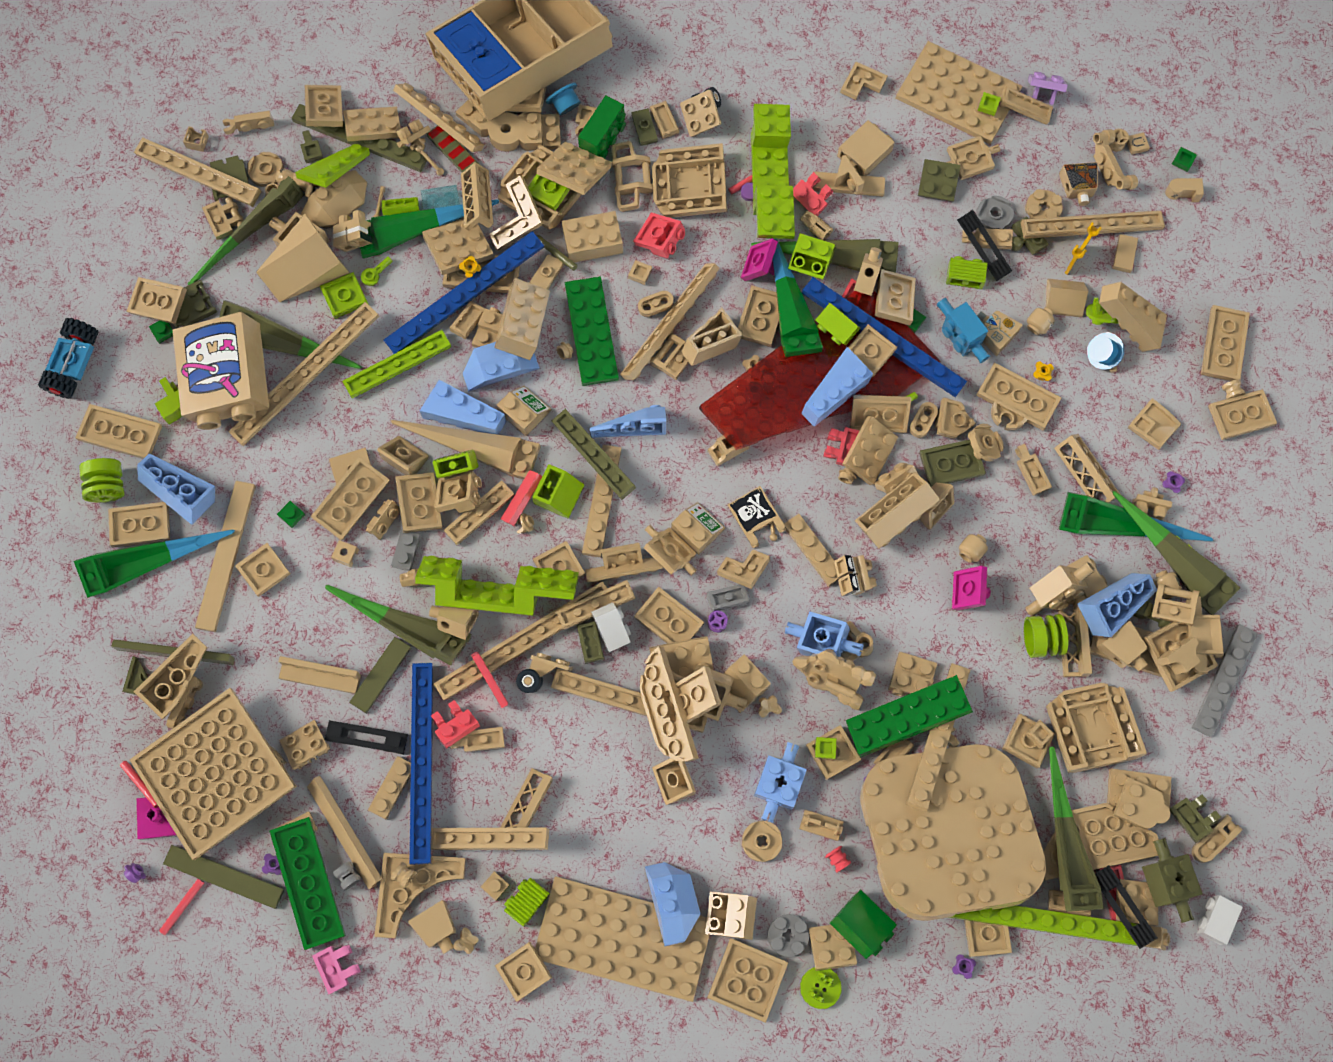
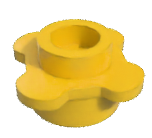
M469 256L459 264L460 270L465 272L467 278H471L474 273L481 271V265L477 264L473 256Z
M1038 361L1035 364L1036 370L1033 376L1041 381H1050L1052 379L1051 371L1054 369L1053 365L1043 364L1041 361Z

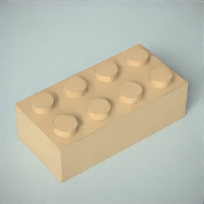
M517 278L514 279L508 292L494 348L531 360L538 345L550 290Z
M914 472L858 517L855 522L879 549L889 544L894 536L901 534L910 523L917 521L925 511L935 507L940 498L930 485Z

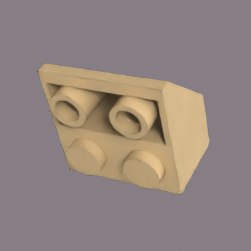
M710 891L705 934L752 940L757 898L748 895Z

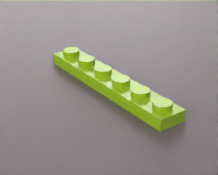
M440 330L342 382L353 399L451 348V344L443 330Z

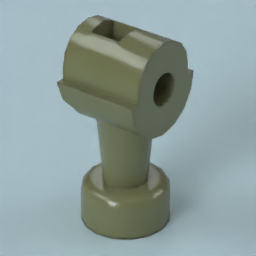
M1147 601L1133 614L1134 617L1140 620L1148 618L1158 622V627L1160 628L1170 623V621L1152 618L1154 605Z

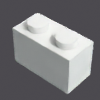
M612 602L591 612L609 652L631 643L628 637L631 635L627 624L623 625L621 619L624 618L620 607L616 608Z
M1217 895L1208 899L1205 906L1207 911L1205 916H1202L1198 922L1199 930L1197 934L1219 945H1227L1243 907Z

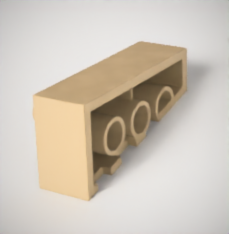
M1122 282L1102 286L1099 304L1112 318L1118 320L1122 330L1126 329L1129 332V338L1139 344L1138 348L1142 352L1161 348L1167 315Z

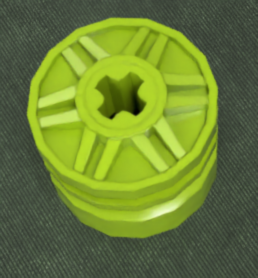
M95 458L82 462L79 465L80 480L83 481L81 484L83 500L103 503L115 501L124 496L123 481L120 479L122 477V467L119 460Z
M1061 614L1047 615L1045 620L1041 616L1025 618L1023 627L1024 642L1030 658L1045 657L1047 651L1051 656L1067 654L1068 631L1065 619Z

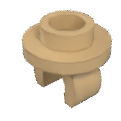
M525 513L521 514L516 524L521 523L522 527L517 533L532 531L534 526L533 518Z

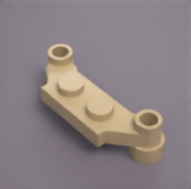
M1107 129L1093 135L1095 143V154L1093 157L1098 163V167L1107 185L1116 186L1119 190L1137 188L1138 178L1136 175H1123L1109 144L1115 141V132L1112 129Z

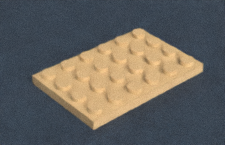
M927 41L896 94L895 99L973 137L981 136L984 142L991 145L1010 109L1000 105L999 102L995 116L977 111L983 93L986 92L1002 97L1003 89L1006 86L1018 92L1021 91L1023 86Z

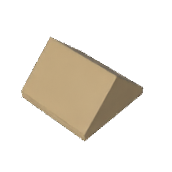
M1048 278L1045 307L1050 309L1055 315L1082 317L1088 295L1085 283Z
M401 436L390 440L378 447L377 450L382 460L404 475L417 474L429 458V455Z
M936 482L931 487L940 500L936 503L935 507L925 511L919 518L927 529L931 530L953 506V485Z
M669 758L652 767L666 805L695 795L696 791L685 762L674 761V759Z

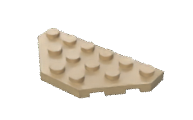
M1103 803L1072 810L1079 835L1093 870L1104 868L1108 865L1114 866L1158 856L1153 841L1159 840L1158 835L1151 830L1142 829L1113 816L1115 809L1110 804ZM1054 831L1043 851L1046 860V872L1043 881L1059 878L1056 831Z

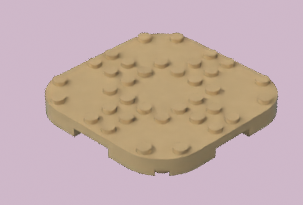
M979 744L946 749L926 812L906 805L922 753L888 758L879 762L870 770L861 788L860 802L866 827H869L878 862L877 870L881 886L886 898L895 909L898 908L907 914L909 918L930 921L989 908L994 910L1016 906L1027 901L1039 889L1046 872L1044 852L1019 772L1014 763L1004 753L993 747Z

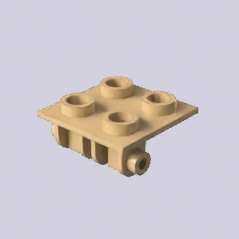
M315 720L279 740L294 770L297 768L300 770L308 762L312 763V758L317 760V755L320 757L325 753L327 754L328 750H330Z

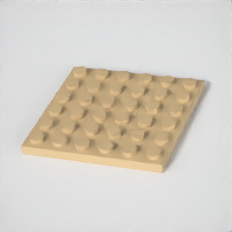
M232 688L224 691L130 759V762L192 860H197L297 787Z

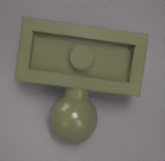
M1022 219L1012 225L1011 229L1017 236L1012 237L1011 250L1019 251L1024 244L1030 253L1034 255L1048 246L1049 243L1045 238L1024 239L1020 223Z

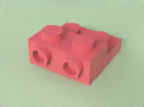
M651 212L633 242L636 246L651 250L654 255L668 259L670 254L673 255L675 253L677 242L685 237V228L679 220Z

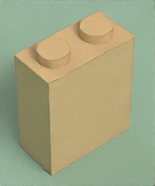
M867 120L839 147L837 157L842 159V156L846 155L858 174L867 176L892 152L895 142L889 135L884 134L876 124Z

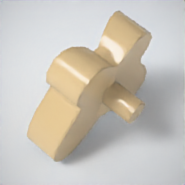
M772 695L768 699L760 698L761 706L758 710L760 717H766L769 712L775 714L782 712L781 706L777 703L776 696Z
M463 928L460 932L461 939L455 941L453 948L457 951L464 950L467 954H471L474 950L473 946L478 942V937L473 936L468 928Z

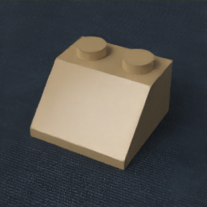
M745 654L723 673L734 678L730 689L731 694L747 699L745 709L771 685Z

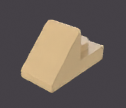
M843 155L834 186L836 187L846 181L849 189L853 190L857 195L863 191L864 181L847 156Z

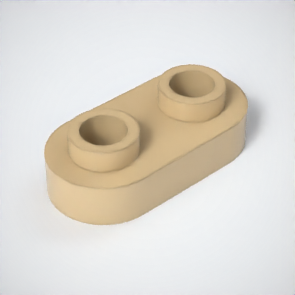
M660 291L644 297L638 302V311L644 317H650L667 311L673 306V295L668 291ZM663 300L667 301L666 304H662L661 302Z
M925 402L920 406L910 425V433L914 437L922 438L927 435L938 414L935 404ZM928 411L930 416L925 415L924 412ZM916 427H920L922 431H917Z

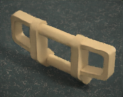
M630 141L612 145V167L615 170L616 187L614 189L618 209L621 212L638 209L639 193L648 194L653 192L649 165L651 164L650 157L635 154L634 147ZM630 148L631 155L617 158L618 150ZM632 165L642 166L644 183L634 182L623 185L621 168ZM635 193L633 203L622 205L621 195Z

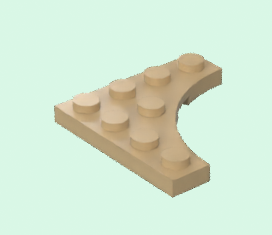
M384 853L374 937L396 938L400 921L412 901L433 885L448 880L464 879L466 858L431 856V864L410 865V854ZM401 862L406 863L409 869L416 871L414 878L406 888L401 887L398 881L391 879L393 872Z

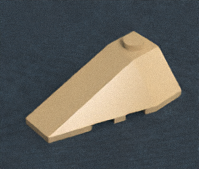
M192 634L134 693L163 720L178 705L208 647Z

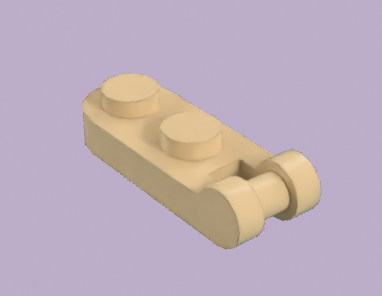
M193 676L178 705L171 711L166 723L168 728L173 729L186 719L185 714L193 706V697L196 691L201 690L203 687V682L197 677Z
M1229 814L1223 816L1212 827L1213 833L1194 844L1192 856L1196 861L1201 863L1209 862L1243 830L1239 825H1235L1231 821L1232 818ZM1225 826L1230 830L1228 834L1223 829Z

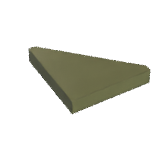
M135 656L132 657L122 691L136 695L134 691L148 678L139 659Z

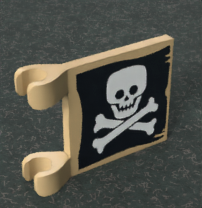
M761 486L727 505L752 548L759 546L754 532L773 522L779 533L786 530L783 521L778 516Z

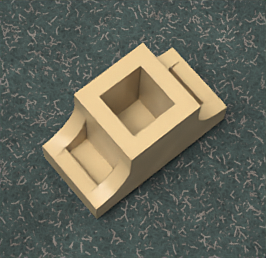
M731 430L717 438L715 444L708 448V453L715 464L719 466L750 449V445L741 431L735 433Z
M1195 636L1183 639L1180 642L1177 641L1168 646L1169 650L1158 657L1156 661L1160 666L1168 665L1171 667L1175 675L1186 673L1201 662L1196 654V647L1199 642Z

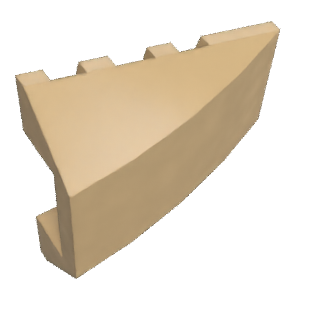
M306 214L301 217L299 222L256 271L279 302L320 287L325 283L350 273L318 233L316 227Z

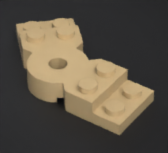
M469 99L455 112L458 118L481 137L489 135L491 144L500 151H513L517 149L518 145H521L525 151L536 150L539 145L549 150L557 149L561 145L559 114L541 115V112H522L517 116L505 111L487 122Z

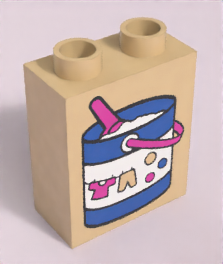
M238 312L173 329L181 416L197 423L199 429L212 430L221 427V420L232 418L234 421H249L256 417V411L269 408L260 323L243 312Z

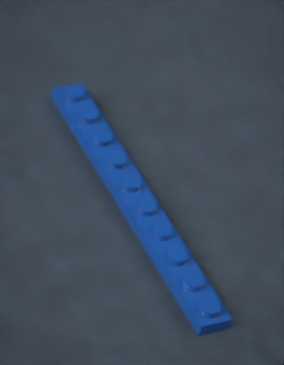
M533 231L482 267L481 271L474 273L473 277L467 278L386 337L384 342L393 354L409 347L543 249L544 245Z
M812 277L803 288L802 294L825 309L829 303L833 304L861 328L858 331L859 333L869 324L897 346V350L892 354L894 357L956 398L967 381L816 278Z
M412 663L410 865L431 864L432 663Z

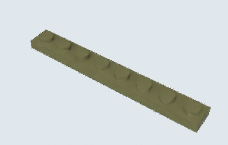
M302 104L298 105L292 116V121L350 145L359 144L367 147L370 153L420 173L427 162L420 152H417L415 149L411 150L410 147L405 145L399 148L397 142L390 139L347 142L344 121L343 127L306 126L305 106Z

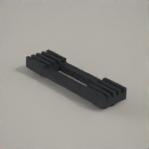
M973 209L957 219L982 260L988 263L987 267L996 281L1012 272V269ZM977 228L997 257V260L992 263L972 234Z
M329 720L324 740L404 755L408 734ZM348 731L386 737L385 744L347 738Z
M1108 865L1099 870V872H1096L1095 876L1101 887V892L1139 949L1158 939L1111 867ZM1115 887L1139 921V924L1132 927L1110 894V890Z

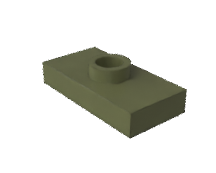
M649 108L631 112L640 146L658 142Z
M596 622L577 625L585 664L604 660Z

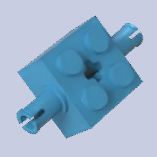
M947 298L940 300L937 303V307L946 316L942 326L944 336L952 341L954 349L961 353L963 357L973 352L980 363L985 362L990 357L982 346L988 333L987 328L967 302L954 309Z

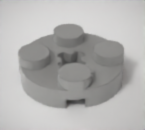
M992 196L980 202L976 215L984 228L1005 229L1012 222L1014 211H1012L1011 204L1007 199L1001 196ZM997 211L999 216L994 217L991 212Z
M785 914L776 918L770 924L767 938L771 948L777 954L784 957H792L800 954L806 948L809 941V931L806 923L799 917ZM787 929L791 930V934H794V938H791L789 942L786 941L785 937H782V934L786 933Z

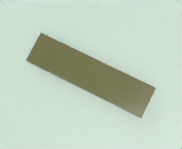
M394 637L349 703L367 714L412 648Z

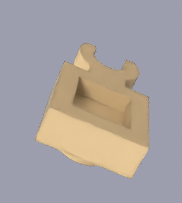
M579 104L575 120L576 124H579L575 130L577 137L597 109L596 107Z

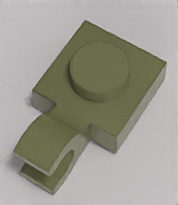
M309 130L303 131L305 143L300 144L306 164L324 159L318 140L313 141Z

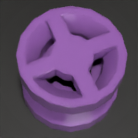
M713 611L708 618L709 629L716 633L724 631L727 627V615L722 611Z

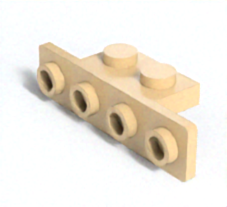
M640 543L601 549L604 566L586 569L585 572L587 582H599L604 579H616L625 575H637L647 571L654 572L664 567L653 557L642 559Z

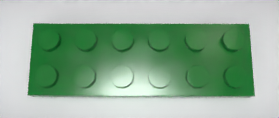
M601 276L565 282L582 386L618 381L619 376Z
M955 675L846 720V723L861 758L970 714L973 711L958 676Z
M307 817L269 830L304 950L346 936L311 818Z

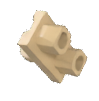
M417 119L408 124L413 132L412 134L407 126L396 131L400 139L397 142L399 148L411 143V150H414L417 145L422 146V150H424L426 140L420 137L431 129L429 126L423 127L420 120Z
M1152 487L1151 491L1144 490L1143 495L1137 494L1136 498L1132 500V504L1146 514L1148 509L1154 510L1153 518L1163 520L1167 511L1172 507L1171 501L1163 500L1164 495L1158 494L1157 487Z

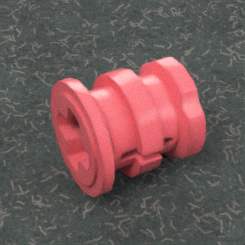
M838 846L825 856V858H830V864L836 867V873L852 863L850 860H847L846 853L841 851L842 846Z

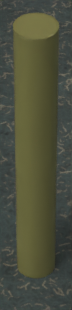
M537 235L547 251L571 270L575 271L578 265L543 237Z

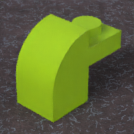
M164 377L159 382L168 396L154 404L163 419L170 425L182 417L179 390L173 381L169 382Z

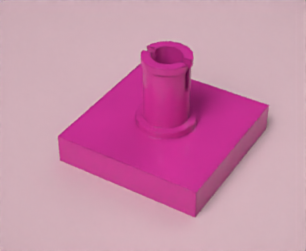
M772 238L751 246L740 278L748 281L766 275L768 272L774 276L772 259L778 241Z
M978 566L954 571L952 609L958 611L986 606V599L991 595V590L987 587V567Z
M146 797L136 798L137 839L177 836L159 807L154 808Z

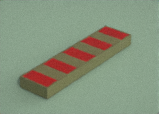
M438 125L427 133V137L461 173L474 162L478 163L455 138Z

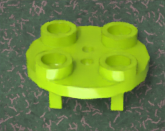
M1094 298L1093 303L1087 306L1086 315L1092 319L1093 324H1119L1118 320L1112 318L1099 304V298Z
M815 967L807 970L800 982V994L804 1001L817 1009H827L833 1006L838 1001L842 991L841 981L832 969L816 971Z

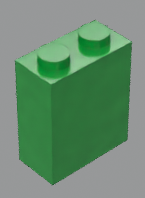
M861 889L852 896L830 922L865 959L872 954L876 956L883 949L881 944L883 941L887 943L895 934L893 929L897 926Z

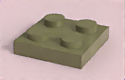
M924 159L917 196L954 202L961 165Z

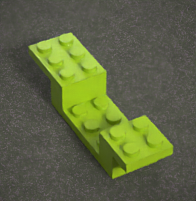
M754 103V124L751 131L753 215H757V238L794 239L793 186H789L788 145L791 139L790 105Z
M423 556L415 576V584L435 585L436 606L533 616L538 596L574 600L579 572L520 566L515 585L510 583L500 584L491 581L462 580V560Z

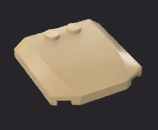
M723 143L659 151V157L652 166L653 200L662 216L672 218L727 212Z
M542 145L537 146L538 149L531 153L527 151L522 154L501 180L500 195L498 194L499 202L517 211L506 184L521 175L524 177L527 186H529L536 176L537 167L553 153V151ZM570 189L556 211L533 199L544 224L542 226L548 230L555 228L582 194Z
M1098 683L1070 689L1060 693L1058 697L1046 706L1068 773H1077L1131 761L1147 754L1123 687L1116 688L1105 683Z

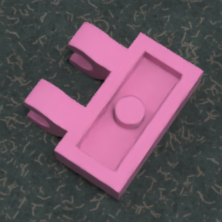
M345 945L336 951L333 946H330L312 956L328 994L349 985L347 978L361 972L358 964H354L343 970L340 964V958L353 953L350 945Z

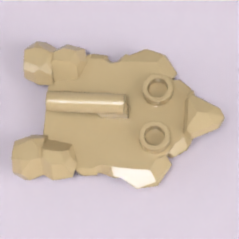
M827 649L811 656L795 657L792 661L793 665L804 673L811 687L822 691H830L831 694L838 697L842 704L849 705L854 710L860 709L864 699L860 694L856 693L860 684L872 686L876 677L874 671L865 670L862 666H855L854 662L848 659L844 660L843 657H837L832 649Z

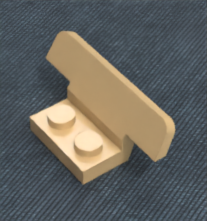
M1200 596L1198 597L1193 626L1188 625L1189 638L1195 636L1199 642L1196 647V654L1201 662L1193 667L1192 670L1196 673L1208 674L1206 655H1214L1215 658H1223L1224 655L1220 615H1202ZM1187 599L1186 603L1190 604L1191 599Z

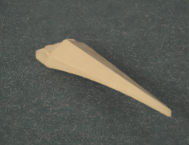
M390 420L393 425L428 438L455 451L464 452L473 449L478 461L520 479H525L529 470L533 471L541 447L539 443L523 440L518 437Z

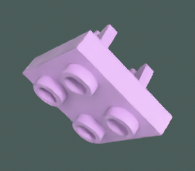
M1035 71L1034 74L1029 73L1028 82L1034 86L1032 98L1037 99L1040 87L1052 89L1049 100L1051 105L1054 104L1057 91L1066 92L1068 85L1061 76L1052 75L1050 78L1042 72Z

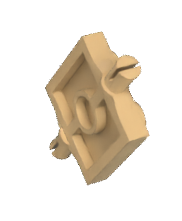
M978 136L948 146L947 152L951 161L946 163L961 165L959 178L964 180L993 170L995 164L991 154L1000 152V147L998 144L988 147L983 142L982 137Z
M651 524L646 527L645 531L652 537V540L645 545L644 549L671 575L682 568L691 576L697 571L689 563L697 553L670 527L661 532H657Z

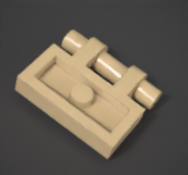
M231 197L225 199L226 204L221 206L218 200L202 207L217 240L231 235L234 232L232 227H238L244 221L243 216L238 212L237 203ZM231 213L233 217L227 219L226 214Z

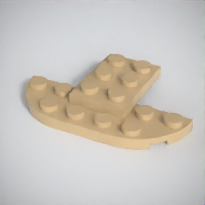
M659 646L645 661L647 665L644 675H641L640 678L641 697L653 738L659 750L665 756H669L674 761H694L699 759L688 723L721 705V701L710 667L704 666L675 683L665 648Z

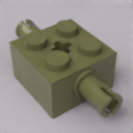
M1166 838L1153 841L1159 860L1156 863L1143 866L1142 869L1155 907L1173 904L1176 905L1181 923L1194 920L1188 901L1189 898L1202 895L1203 893L1189 854L1177 857L1171 856Z

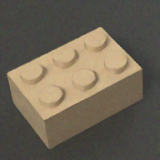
M616 211L562 221L568 258L573 262L623 253V243Z

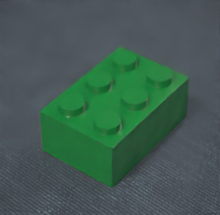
M605 95L578 136L579 148L605 159L609 147L615 144L617 135L625 129L626 113L624 104Z

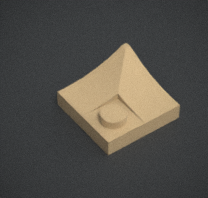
M1152 398L1131 422L1128 429L1160 450L1181 426V423L1165 407Z

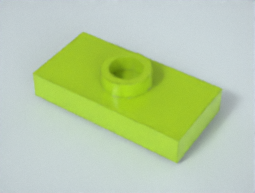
M418 197L382 200L383 215L419 211Z

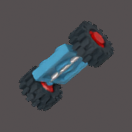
M65 318L60 334L66 339L58 338L47 367L43 371L38 383L39 388L48 391L50 394H55V396L65 397L66 399L72 398L77 387L75 380L81 381L94 349L93 345L99 333L95 327H91L92 325L86 324L84 321L81 322L78 319Z

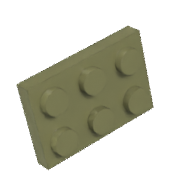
M970 439L920 450L919 452L930 487L936 482L949 484L986 474L982 459L979 460L974 456Z

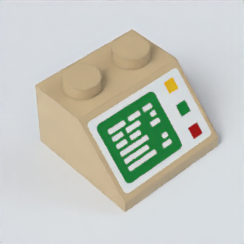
M525 386L510 391L497 404L498 411L504 413L506 420L525 436L552 410Z
M698 502L685 509L671 523V529L698 555L725 530V527Z

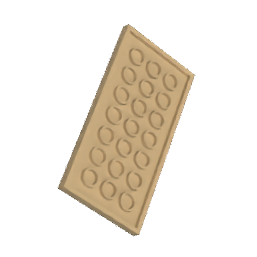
M554 877L535 950L542 961L693 1002L710 934H705L707 917L699 916L685 942L664 947L654 903Z

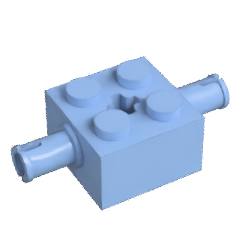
M809 612L804 627L788 622L787 626L789 627L785 628V634L800 638L797 649L802 655L811 656L812 654H819L827 649H832L837 657H841L843 651L860 656L862 653L860 650H863L862 643L847 640L850 631L847 622L814 612Z
M787 742L782 759L769 755L767 757L754 794L755 797L767 802L761 817L764 821L767 820L770 813L768 822L774 823L779 806L790 810L795 806L807 770L794 764L799 746L796 744L791 752L793 743ZM781 778L785 785L778 787V783L775 780Z

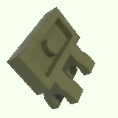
M1203 794L1192 802L1186 797L1170 808L1172 815L1195 843L1213 833V829L1210 826L1217 824L1221 818L1217 811H1214L1206 818H1203L1197 811L1206 806L1208 801Z

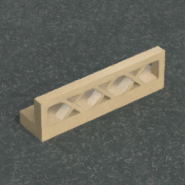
M474 162L461 173L464 223L467 230L472 229L478 223L487 228L493 225L489 170Z
M1079 434L1071 435L1054 448L1086 495L1095 498L1096 491H1100L1106 496V502L1110 503L1116 500L1113 491L1117 493L1119 491ZM1068 443L1072 448L1071 456L1065 455L1061 449ZM1075 460H1080L1083 463L1082 472L1076 471L1074 468ZM1086 475L1092 476L1094 479L1093 487L1085 484Z
M1085 596L1069 602V605H1073V613L1070 617L1063 610H1058V614H1061L1066 619L1065 622L1069 621L1075 627V632L1072 635L1068 634V642H1073L1077 648L1073 655L1069 651H1067V654L1062 655L1063 677H1088L1092 674L1088 624L1077 605L1085 600ZM1071 660L1078 665L1079 672H1068V663Z
M280 656L278 661L282 664L279 674L280 680L355 694L359 688L362 675L358 671Z
M531 768L500 828H528L553 778ZM535 774L541 777L542 780L538 787L532 789L530 780ZM531 793L532 799L530 803L522 807L520 800L522 795ZM521 811V820L518 824L513 825L511 820L512 814Z

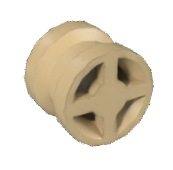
M1119 128L1114 130L1117 142L1114 141L1112 144H1109L1111 150L1116 152L1121 151L1129 139L1128 133Z
M1240 379L1232 380L1222 385L1223 391H1226L1227 394L1226 399L1245 394L1244 389H1241Z
M401 862L393 872L391 879L398 881L401 887L406 888L414 878L416 871L409 869L406 863Z

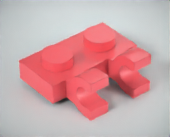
M813 172L807 182L801 179L793 188V197L809 212L818 216L827 207L828 203L825 200L834 191L826 184L820 193L817 194L812 188L821 179Z
M845 427L843 431L831 428L827 440L841 441L840 447L837 449L827 445L823 457L837 458L836 464L842 465L859 430Z
M455 700L448 704L451 709L450 712L455 717L449 722L445 723L438 711L431 715L434 724L438 728L434 732L446 749L480 727L479 722L468 709L462 712Z

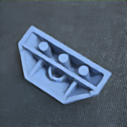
M496 342L474 348L462 373L468 392L540 369L535 353L531 360L494 348Z
M666 862L645 866L664 947L685 942L701 914L690 874Z

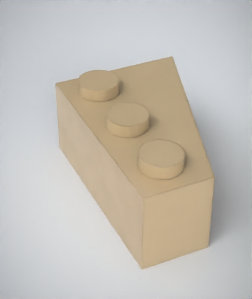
M721 307L713 317L711 316L703 326L699 327L687 338L682 353L690 365L693 366L735 349L742 334Z

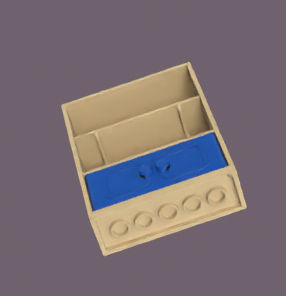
M481 0L425 33L434 59L487 122L613 47L611 40L613 36L609 30L610 22L605 15L603 16L596 5L593 6L590 3V0Z

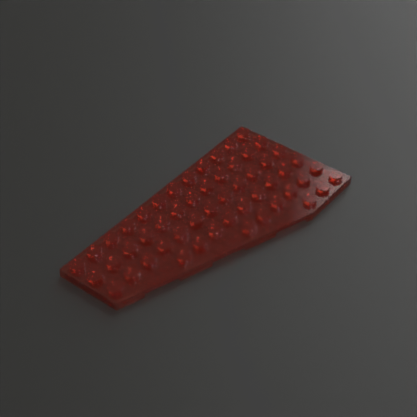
M874 290L872 296L854 291L845 298L938 362H941L906 324L875 316L877 293ZM818 328V334L823 346L822 352L785 357L781 345L701 404L699 409L736 450L785 432L789 433L810 426L812 424L801 414L806 402L845 349L853 343L860 333L857 332L847 345L843 343L838 345L831 339L833 335L829 331L824 333ZM892 355L876 375L871 377L869 383L855 395L899 396L923 376ZM853 396L825 419L851 412Z

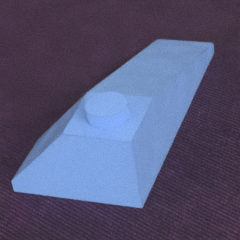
M652 405L590 428V435L592 438L666 435L665 407Z

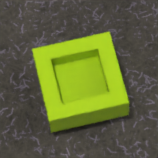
M984 92L977 111L995 116L1001 97Z
M816 737L815 758L835 760L837 738Z

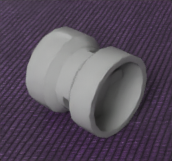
M351 862L343 864L333 872L335 878L340 880V886L344 891L353 887L361 880L359 874L354 872V866Z

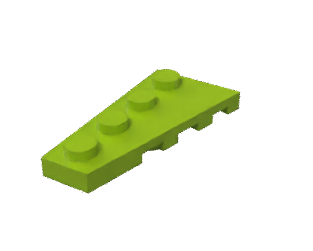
M353 144L296 171V178L326 188L370 155L369 148Z

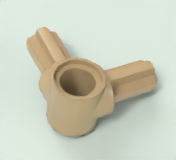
M848 621L847 624L850 627L848 636L852 641L857 643L867 642L869 644L868 647L860 650L862 652L860 657L863 658L873 652L872 637L865 632H860L851 621ZM849 652L841 655L844 660L848 659L852 662L859 657Z

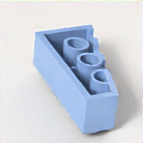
M847 347L806 402L801 414L815 427L865 387L873 373Z
M438 380L420 409L423 419L438 421V423H447L458 428H467L476 432L499 435L507 422L504 413L441 380Z
M150 453L137 464L138 481L191 525L215 502L214 485Z
M1131 573L1079 602L1077 605L1093 635L1112 637L1157 591V588L1150 574Z

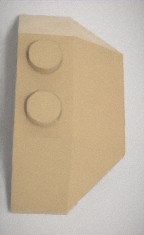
M356 170L348 171L328 187H319L309 196L300 215L306 214L309 220L318 227L339 224V216H349L364 204L368 183Z

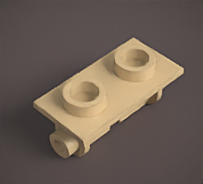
M388 499L386 502L384 501L376 512L380 517L374 516L366 526V531L371 535L373 534L378 540L383 537L400 513L399 506L393 500Z
M804 810L799 829L838 841L843 830V821Z

